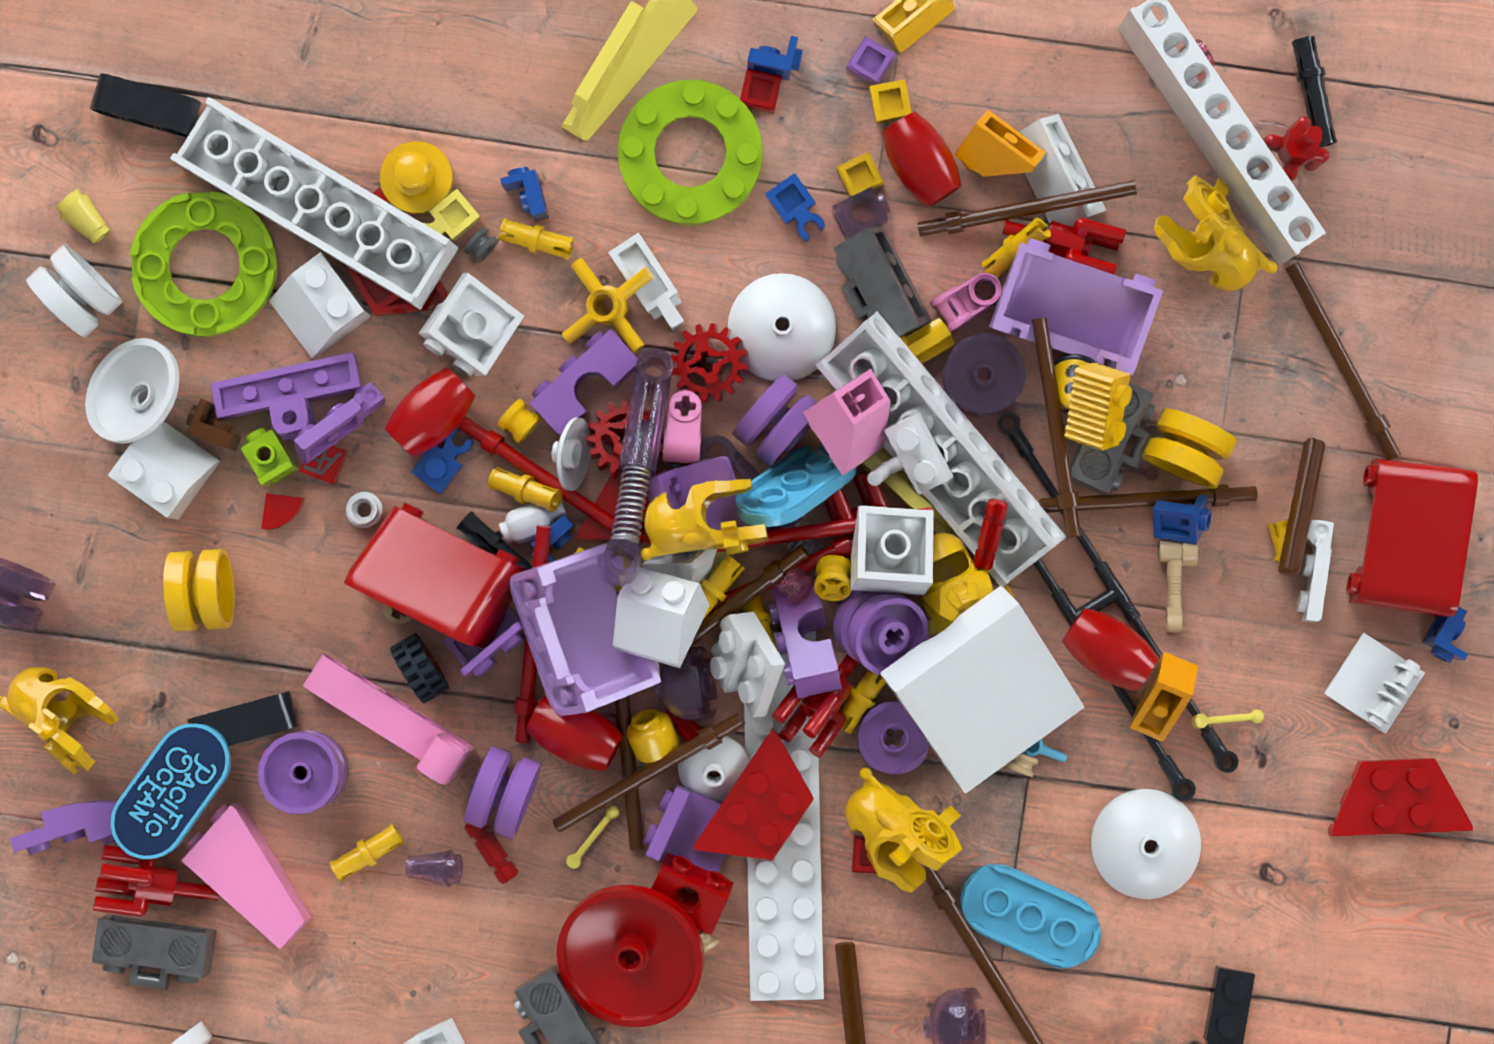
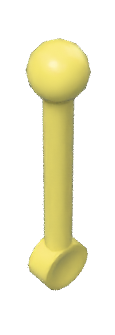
M1258 709L1248 714L1211 717L1200 713L1193 716L1192 725L1197 729L1206 727L1207 724L1252 721L1259 724L1264 720V714Z
M611 805L606 808L605 817L576 853L568 856L566 860L568 867L575 869L580 866L581 857L611 820L618 818L620 814L618 807Z

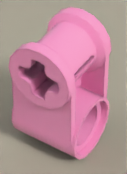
M981 273L960 286L953 287L930 302L932 308H937L948 330L952 333L995 305L1001 295V284L994 275ZM981 282L990 284L994 290V296L987 301L978 299L974 293V287Z
M688 390L679 391L670 399L667 429L664 432L663 462L688 464L700 462L702 406L701 400L694 392ZM683 407L690 408L688 416H681Z

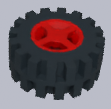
M417 633L408 636L390 648L402 675L423 704L449 689V684L439 665Z

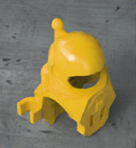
M1197 175L1186 183L1189 188L1183 199L1195 217L1200 221L1195 232L1177 225L1169 216L1161 215L1155 219L1153 229L1157 237L1166 246L1172 259L1188 271L1209 270L1214 272L1209 283L1219 290L1227 292L1240 290L1254 279L1259 270L1264 269L1267 273L1273 274L1278 269L1277 264L1274 261H1270L1245 234V229L1239 224L1225 198L1229 193L1230 187L1220 177L1216 180L1214 187Z
M751 479L715 480L692 485L687 501L680 509H673L671 507L667 492L655 497L649 504L644 519L645 529L651 540V546L642 549L640 553L641 558L648 561L656 556L701 549L726 548V554L734 555L749 551L748 544L767 541L768 534L765 524L737 528L736 520L720 523L722 530H715L710 528L706 521V512L711 503L720 498L750 491L753 489Z
M933 534V583L924 594L925 596L920 598L924 609L932 619L928 621V638L944 631L959 615L993 592L988 570L982 569L979 571L973 565L974 561L971 559L965 545L960 538L953 534ZM1009 585L1003 587L1013 598H1015Z
M33 666L23 669L11 681L6 697L0 695V707L29 727L31 731L45 741L47 744L43 747L44 750L60 761L61 765L74 775L78 772L75 765L88 772L96 761L84 751V747L67 734L70 725L84 715L99 718L108 725L115 724L119 719L107 704L82 683L71 677L58 679L57 671L46 667ZM68 690L69 695L67 699L57 702L54 698L55 695Z
M862 768L859 776L864 781V785L849 797L845 806L844 814L847 825L851 832L859 830L863 833L867 857L877 875L894 882L901 890L912 893L926 880L925 869L919 863L937 871L949 860L955 858L963 849L955 832L950 827L961 815L952 806L945 809L939 816L934 810L920 809L910 797L900 795L891 787L879 783L872 776L869 768Z

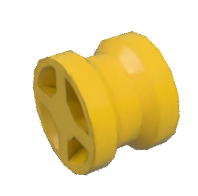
M520 398L502 415L497 425L502 430H509L513 434V440L521 444L537 428L543 418L538 413H531L527 409V403Z
M827 555L817 561L815 570L817 575L814 582L815 593L818 597L828 601H840L847 598L851 593V562L839 555Z

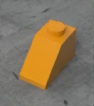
M987 110L976 122L954 156L960 159L969 170L986 177L1030 173L1047 152L990 110Z
M1164 652L1148 678L1129 728L1164 742L1193 696L1198 665Z

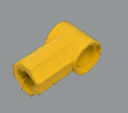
M940 317L907 337L905 335L899 337L922 365L955 345L950 331Z

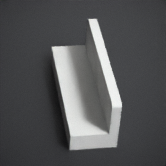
M1059 114L1038 119L1020 131L1022 135L1047 152L1032 172L1025 173L1037 199L1095 188ZM1101 201L1045 212L1044 214L1049 224L1051 221L1073 227L1078 218L1091 219L1107 210Z

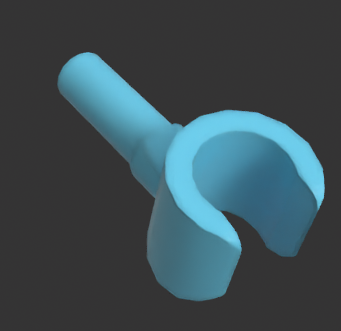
M1042 739L1022 752L1032 757L1038 754L1046 755L1063 763L1067 759V754L1043 744Z

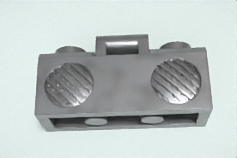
M883 225L868 227L833 248L837 255L836 263L840 271L849 280H852L842 286L841 289L857 320L867 315L870 318L878 311L899 337L907 336L932 322Z
M1130 382L1129 386L1132 388V397L1124 411L1123 422L1126 424V433L1122 441L1119 442L1118 446L1103 451L1079 443L1070 463L1072 481L1101 495H1107L1110 489L1116 491L1120 486L1125 471L1120 469L1122 463L1139 470L1144 459L1141 455L1148 440L1154 437L1138 428L1140 423L1146 425L1153 414L1155 405L1151 404L1150 401L1154 394ZM1131 435L1137 439L1128 456L1123 454V450Z
M108 914L98 919L92 963L103 964L102 970L113 973H123L125 968L131 967L129 985L167 990L171 974L176 975L175 980L178 982L197 983L198 978L202 979L210 974L217 930ZM142 966L160 968V974L141 972Z
M556 964L518 986L514 993L517 996L513 1000L515 1008L523 1019L529 1017L532 1022L518 1031L524 1044H542L535 1033L539 1028L549 1044H602L581 1007L566 989Z

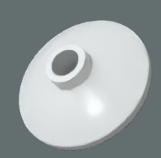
M576 417L571 419L564 428L560 440L556 441L552 448V461L556 463L559 482L565 490L574 491L581 485L590 461L589 451L591 446H587L586 437L590 436L587 422L582 418Z
M728 736L722 738L723 743L713 749L708 750L705 748L678 764L679 778L684 787L714 801H723L750 761L745 748ZM717 771L720 773V776L712 777L708 775V772Z

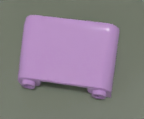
M1029 238L1028 244L1020 243L989 327L1035 342L1032 320L1047 317L1051 348L1071 355H1085L1095 360V363L1134 375L1163 290L1155 288L1156 280L1139 274H1135L1134 279L1130 280L1074 262L1048 252L1051 245Z
M610 542L514 574L510 578L511 594L524 627L523 629L547 699L554 712L560 716L586 713L661 683L659 663L657 661L622 652L613 647L618 596L612 580L620 577L621 569L623 568V558L621 553Z

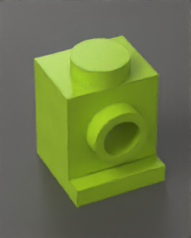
M263 427L245 437L248 444L241 447V450L262 486L270 487L300 469L283 439L275 430L271 429L267 432ZM268 447L271 451V457L266 461H262L260 451Z

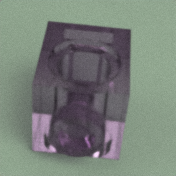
M871 186L833 205L831 213L845 240L868 227L885 226L888 221L886 214L890 213V208L883 194L879 193L876 195ZM858 206H866L872 211L873 217L867 222H860L853 216V210Z

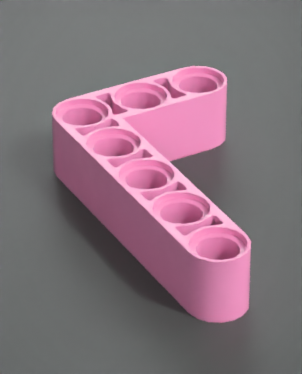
M322 654L303 684L305 688L419 759L420 762L416 768L440 784L446 785L455 780L474 750V747L464 739L329 655Z

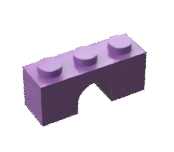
M611 329L605 334L602 331L596 333L586 343L588 350L579 358L575 355L570 357L559 368V371L562 373L552 383L549 380H545L532 392L534 399L530 404L560 437L571 419L576 417L584 419L589 414L577 399L578 386L585 378L589 376L603 377L616 389L642 366L641 361Z
M815 578L773 587L775 602L768 603L773 625L780 623L782 632L775 633L780 655L787 654L789 663H786L783 668L787 686L795 685L798 699L841 689L839 671L831 639L817 642L804 639L807 633L826 627L821 599L814 590Z

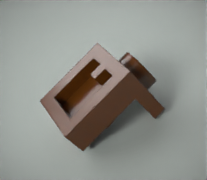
M200 399L198 406L193 405L189 411L186 424L189 425L187 433L236 451L241 438L231 434L233 427L212 419L211 424L208 425L215 405Z

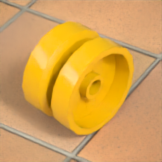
M1170 408L1162 409L1155 426L1165 438L1156 437L1149 439L1141 456L1152 465L1176 477L1203 487L1217 488L1224 470L1214 459L1223 460L1231 458L1238 442L1237 438L1222 428L1191 414Z
M203 550L198 560L192 551L169 552L164 566L163 587L166 614L173 631H197L201 621L207 630L230 628L234 616L235 591L232 566L226 550Z

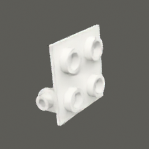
M1362 633L1324 694L1386 734L1425 672L1420 670L1421 666L1410 659L1405 660L1372 637Z

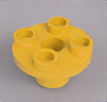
M410 141L397 146L386 156L380 170V184L386 198L397 209L409 214L428 213L450 194L453 185V171L449 160L437 147L422 141Z

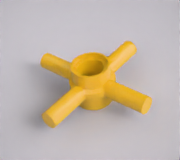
M583 258L571 264L572 269L590 293L586 302L588 313L562 333L564 339L569 344H572L599 323L602 325H613L633 354L644 348V343L625 317L629 311L628 298L654 278L652 272L647 267H643L619 288L613 286H602ZM609 296L613 301V310L609 315H606L602 309L604 299Z

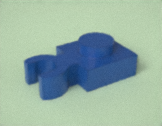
M795 173L765 193V197L785 225L793 220L797 222V233L804 242L810 239L804 229L806 224L814 223L820 231L825 229L823 219L819 215L809 212V209L816 202Z
M455 429L444 440L445 445L442 449L435 446L427 451L411 471V473L441 495L463 467L455 459L458 455L469 452L474 441L468 438L464 445L456 447L453 443V438L458 433V429Z

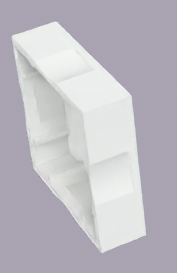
M1002 586L959 615L944 631L920 643L880 672L903 708L924 734V738L965 794L1085 708L1020 604Z

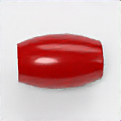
M916 111L896 121L881 133L886 155L892 169L909 193L924 206L929 208L962 187L957 164L946 142L938 131Z
M449 368L442 369L418 383L403 397L394 409L384 430L413 458L440 444L459 426L467 415L476 396Z
M1087 608L1080 612L1061 641L1070 654L1085 669L1112 685L1132 691L1140 689L1159 660L1152 647L1135 630L1110 615Z
M546 695L543 696L535 708L526 729L527 733L553 756L583 769L605 772L610 766L623 740V734L597 711L591 710L586 713L560 716L551 708Z

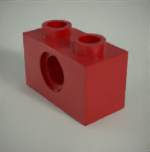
M667 852L651 889L677 902L692 918L697 929L712 935L728 901L734 882L726 879L719 872L708 871L694 865L686 857L674 856ZM684 888H691L697 893H689Z

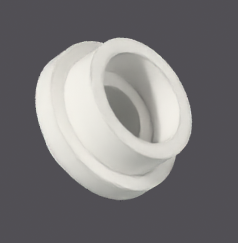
M369 492L356 493L348 500L346 505L348 520L359 528L373 527L380 521L383 514V506L380 499ZM364 503L369 504L371 507V513L367 517H362L359 514V508Z

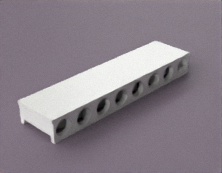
M1147 0L1138 7L1131 8L1118 27L1119 32L1217 176L1230 187V195L1277 264L1281 266L1299 254L1301 249L1326 233L1168 0ZM1153 6H1158L1164 11L1165 18L1158 22L1151 11ZM1183 40L1186 48L1179 52L1175 46ZM1204 70L1207 78L1199 82L1196 76ZM1224 100L1227 108L1220 112L1216 106ZM1245 131L1248 138L1240 142L1237 136ZM1266 161L1269 168L1261 173L1258 166ZM1286 191L1290 198L1282 203L1278 197ZM1305 222L1311 228L1310 236L1307 239L1299 229Z
M208 97L205 104L207 106L179 152L172 154L170 158L172 161L416 308L422 309L458 250V247L450 239L212 98Z
M878 311L865 320L859 328L816 364V367L836 390L871 369L890 399L887 427L918 411L920 412L954 476L951 480L924 492L923 495L974 555L976 549H978L977 543L983 519L986 517L985 511L988 500L995 498L1007 502L1008 509L1005 520H1002L1003 529L997 552H995L994 565L991 570H988L1000 586L1004 587L1066 538L1065 534ZM886 435L884 448L894 458L897 454Z

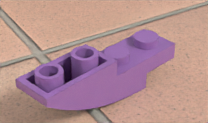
M91 800L40 812L45 827L10 838L13 850L17 852L27 849L28 854L32 855L51 848L50 840L62 837L63 843L85 837L84 829L89 843L99 839L102 840L103 846L116 842L111 831V814L118 800Z

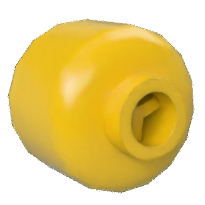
M646 709L637 713L631 719L626 736L635 757L640 762L645 764L654 763L679 747L678 734L667 713L655 709Z

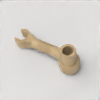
M1159 541V562H1167L1166 633H1182V566H1197L1198 543L1196 545L1178 541Z

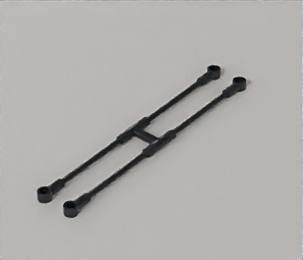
M1012 412L1003 414L997 422L999 431L1008 435L1021 457L1026 458L1050 497L1056 498V495H1059V493L1033 454L1034 449L1020 429L1019 417ZM1010 417L1014 420L1015 427L1013 430H1007L1003 427L1002 421L1004 418ZM1081 527V536H1077V539L1095 565L1094 570L1102 580V583H1104L1106 591L1076 609L1064 589L1059 588L1041 558L1033 563L1052 592L1051 597L1070 626L1084 608L1100 612L1115 602L1128 623L1133 624L1139 635L1147 641L1159 659L1161 658L1162 652L1140 620V613L1107 562L1102 561ZM1111 684L1129 714L1133 717L1136 710L1133 701L1124 688ZM1190 699L1186 708L1193 717L1196 714H1200V711L1192 699ZM1207 724L1206 727L1200 729L1202 731L1201 736L1214 755L1215 767L1225 773L1233 772L1239 762L1237 755L1227 750L1214 728L1209 727ZM1143 734L1158 757V764L1172 784V794L1181 800L1191 799L1196 790L1194 783L1183 776L1171 755L1165 753L1157 739ZM1224 755H1229L1232 759L1231 765L1227 768H1223L1221 765V758ZM1186 782L1189 786V791L1186 795L1182 796L1178 793V786L1180 783Z

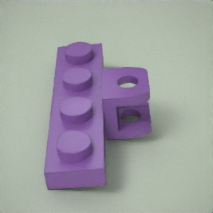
M354 352L211 383L216 415L220 421L270 411L271 422L275 431L286 441L296 439L298 433L307 425H315L313 407L310 401L355 392L356 389L362 387L357 357ZM297 418L296 421L293 424H291V421Z

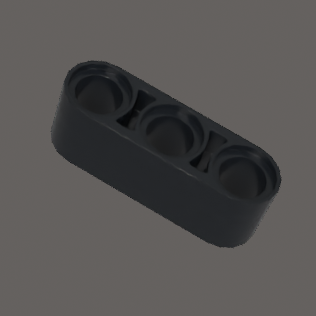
M100 73L90 110L108 117L187 138L196 124L201 102L186 95Z
M290 691L187 719L188 724H205L213 727L224 736L228 746L299 727Z

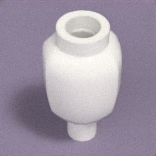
M562 502L557 510L554 509V512L530 503L507 513L505 521L500 523L499 526L507 544L513 541L523 544L535 539L536 525L551 526L553 520L567 515Z

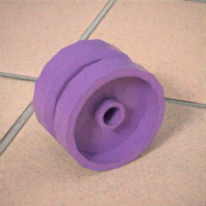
M784 373L757 400L732 432V435L745 446L752 445L763 433H766L767 437L757 448V457L769 467H772L786 451L789 453L810 429L809 422L803 411L817 403L810 395L800 398L791 409L787 407L796 395L798 385Z
M853 590L838 606L833 621L834 638L840 649L868 670L878 675H881L880 672L920 643L928 640L929 637L928 620L922 609L899 593Z
M315 730L297 731L274 740L263 752L258 766L259 785L265 798L277 809L290 814L310 813L332 803L343 791L348 777V762L342 747L329 735ZM305 767L307 769V776H300L298 768Z
M492 746L473 782L464 815V823L483 828L489 823L494 810L497 809L494 821L495 834L513 840L528 808L542 763L524 757L517 762L511 776H508L512 762L511 752Z

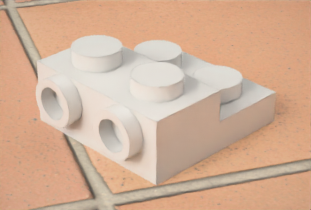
M463 273L445 301L436 306L418 334L426 339L423 345L429 351L438 356H442L445 353L455 360L452 367L462 375L469 378L472 374L475 376H485L524 318V315L472 275Z
M754 611L730 614L720 622L722 632L719 635V642L711 649V653L714 656L710 662L712 676L718 680L725 693L738 691L740 700L746 704L753 718L765 716L785 663Z

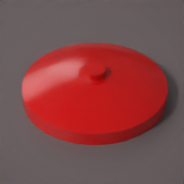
M636 885L606 887L593 892L581 900L568 915L561 929L556 953L560 976L566 989L575 1001L595 1017L611 1024L625 1027H646L659 1024L682 1011L697 991L705 961L702 938L689 914L668 896L656 890Z

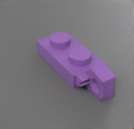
M372 382L356 389L353 399L345 404L339 403L329 410L326 418L316 425H307L298 433L297 438L294 439L297 456L304 464H308L364 424V418L385 404V397Z

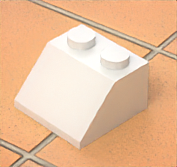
M321 252L294 271L269 300L312 359H315L371 317L330 260Z
M163 421L152 433L131 443L108 476L165 517L179 520L220 463V460Z
M859 506L851 552L850 590L924 595L933 583L934 511Z
M633 565L617 598L613 636L614 649L680 668L710 606L700 584Z

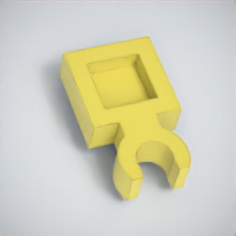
M456 189L429 211L435 220L432 223L423 224L443 236L448 234L455 241L482 218L459 190Z

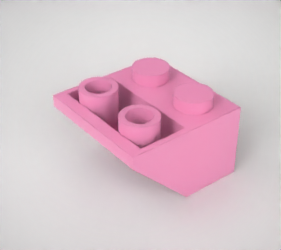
M869 369L803 411L811 429L820 439L831 461L836 465L842 476L884 447L886 437L884 429L887 428L890 399L873 371Z

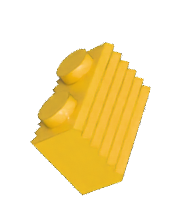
M1098 363L1076 367L1074 370L1075 376L1073 377L1074 383L1072 384L1073 390L1071 391L1072 396L1070 398L1071 403L1068 407L1070 410L1067 413L1065 438L1102 451L1118 446L1126 433V424L1123 422L1125 407L1129 404L1132 397V388L1129 386L1130 373H1124L1123 371L1105 367V365H1099Z

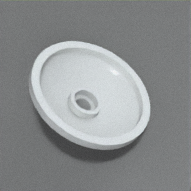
M772 274L752 282L736 298L729 314L728 328L731 329L729 339L731 340L735 337L742 339L737 349L748 351V355L741 358V363L748 365V371L752 374L775 382L784 373L792 381H796L818 369L816 364L830 354L836 337V318L830 301L815 284L805 278L792 274ZM781 318L786 319L789 322V328L785 331L778 330L775 326L777 320Z
M140 338L119 345L100 362L91 377L85 399L88 422L99 436L114 443H131L146 437L161 425L175 403L179 388V368L171 351L157 341Z
M1135 789L1113 798L1101 810L1095 820L1091 833V853L1098 872L1114 889L1133 898L1156 899L1175 892L1192 876L1200 858L1201 836L1192 813L1177 798L1155 789ZM1148 840L1156 842V849L1152 853H1146L1144 845Z

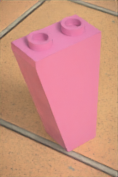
M239 802L229 807L224 804L210 818L209 821L213 823L211 828L204 835L201 832L197 833L185 846L188 853L181 861L275 946L282 949L312 916L245 807Z

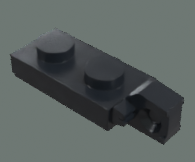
M1216 966L1203 1036L1206 1044H1243L1255 979L1254 973Z

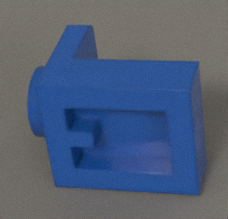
M790 37L786 55L780 54V50L770 46H759V49L750 48L747 68L780 75L782 79L789 81L791 71H799L803 49L797 48L798 37Z
M528 167L515 168L507 172L508 176L500 178L501 185L505 191L525 188V191L519 192L524 213L530 212L535 221L549 218L540 177L536 170L529 171Z
M1199 494L1193 505L1157 500L1153 507L1154 537L1197 545L1203 531H1208L1211 525L1212 511L1207 509V496Z
M563 515L551 525L549 549L554 546L558 551L574 537L570 531L576 526L566 515ZM535 540L531 543L533 547L535 545ZM550 552L548 554V563L556 560Z
M1458 607L1453 617H1436L1423 640V643L1433 648L1430 652L1433 656L1447 663H1451L1453 659L1466 660L1468 653L1450 643L1452 640H1456L1463 632L1466 624L1463 619L1468 611Z

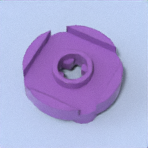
M899 701L877 704L862 718L857 730L858 747L865 761L875 770L887 774H904L917 768L926 758L929 744L918 725ZM892 728L894 731L901 729L904 735L900 737L901 746L896 747L894 744L886 746L884 740L888 737L886 734L887 729Z

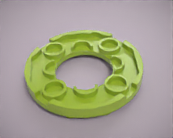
M679 80L653 89L632 108L620 132L618 161L623 180L629 192L646 211L659 219L673 224L703 225L727 214L729 215L749 197L757 183L762 166V139L752 113L732 92L707 81ZM687 117L704 119L715 126L724 138L726 148L724 165L717 176L704 185L694 187L677 185L667 179L658 168L654 154L657 139L663 129L672 122Z
M214 191L187 192L161 203L140 225L130 252L132 257V284L136 295L145 309L165 326L177 332L197 337H213L227 334L250 322L259 314L269 300L278 272L275 243L263 220L251 208L237 199ZM203 229L219 231L229 237L237 248L240 264L238 277L232 287L221 296L207 300L191 298L182 293L174 283L170 271L171 254L178 242L189 233Z

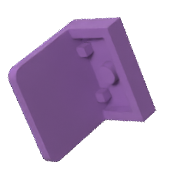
M720 456L654 475L646 479L650 483L647 485L649 489L647 497L651 503L655 497L667 492L671 507L673 509H680L686 503L692 485L715 480H736L731 462L728 457ZM736 495L717 499L707 509L706 521L712 529L722 530L720 523L736 520L737 528L744 527L747 524L737 516Z
M509 605L492 643L488 647L469 646L451 637H447L443 643L464 666L460 670L464 677L473 674L477 677L485 674L497 663L494 656L501 650L505 653L507 651L510 652L525 640L522 634L524 627L519 616Z
M677 784L674 792L667 789L658 810L664 812L660 824L657 826L651 823L643 841V844L649 846L646 856L659 861L660 858L664 859L668 852L674 856L686 857L694 865L705 870L718 872L726 854L698 851L693 848V845L721 803Z

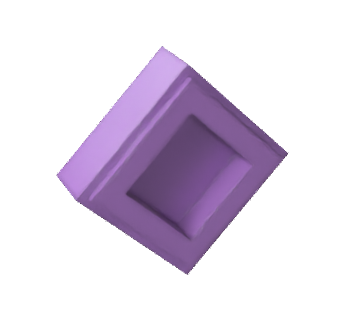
M865 36L847 64L846 69L869 84L878 85L895 59L896 54Z

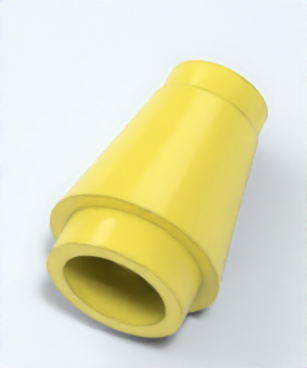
M78 189L68 194L56 206V209L61 213L59 218L93 244H97L111 231L106 226L105 221L88 194L83 195Z

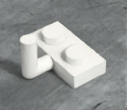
M918 411L884 429L897 456L878 465L868 474L867 480L872 486H877L888 476L905 469L917 494L920 495L951 480L954 476Z

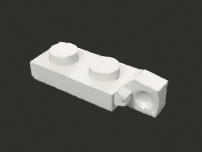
M639 232L608 252L626 281L643 267H647L652 272L654 278L638 290L635 295L654 320L663 316L672 332L685 324L675 308L682 303L678 297L679 293Z
M1310 520L1307 541L1311 545L1312 552L1311 555H1305L1302 567V576L1308 577L1306 591L1300 590L1297 601V612L1302 613L1301 621L1316 623L1322 618L1332 551L1330 549L1334 527L1332 522Z

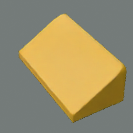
M895 0L872 20L893 47L902 53L952 13L955 7L952 0Z

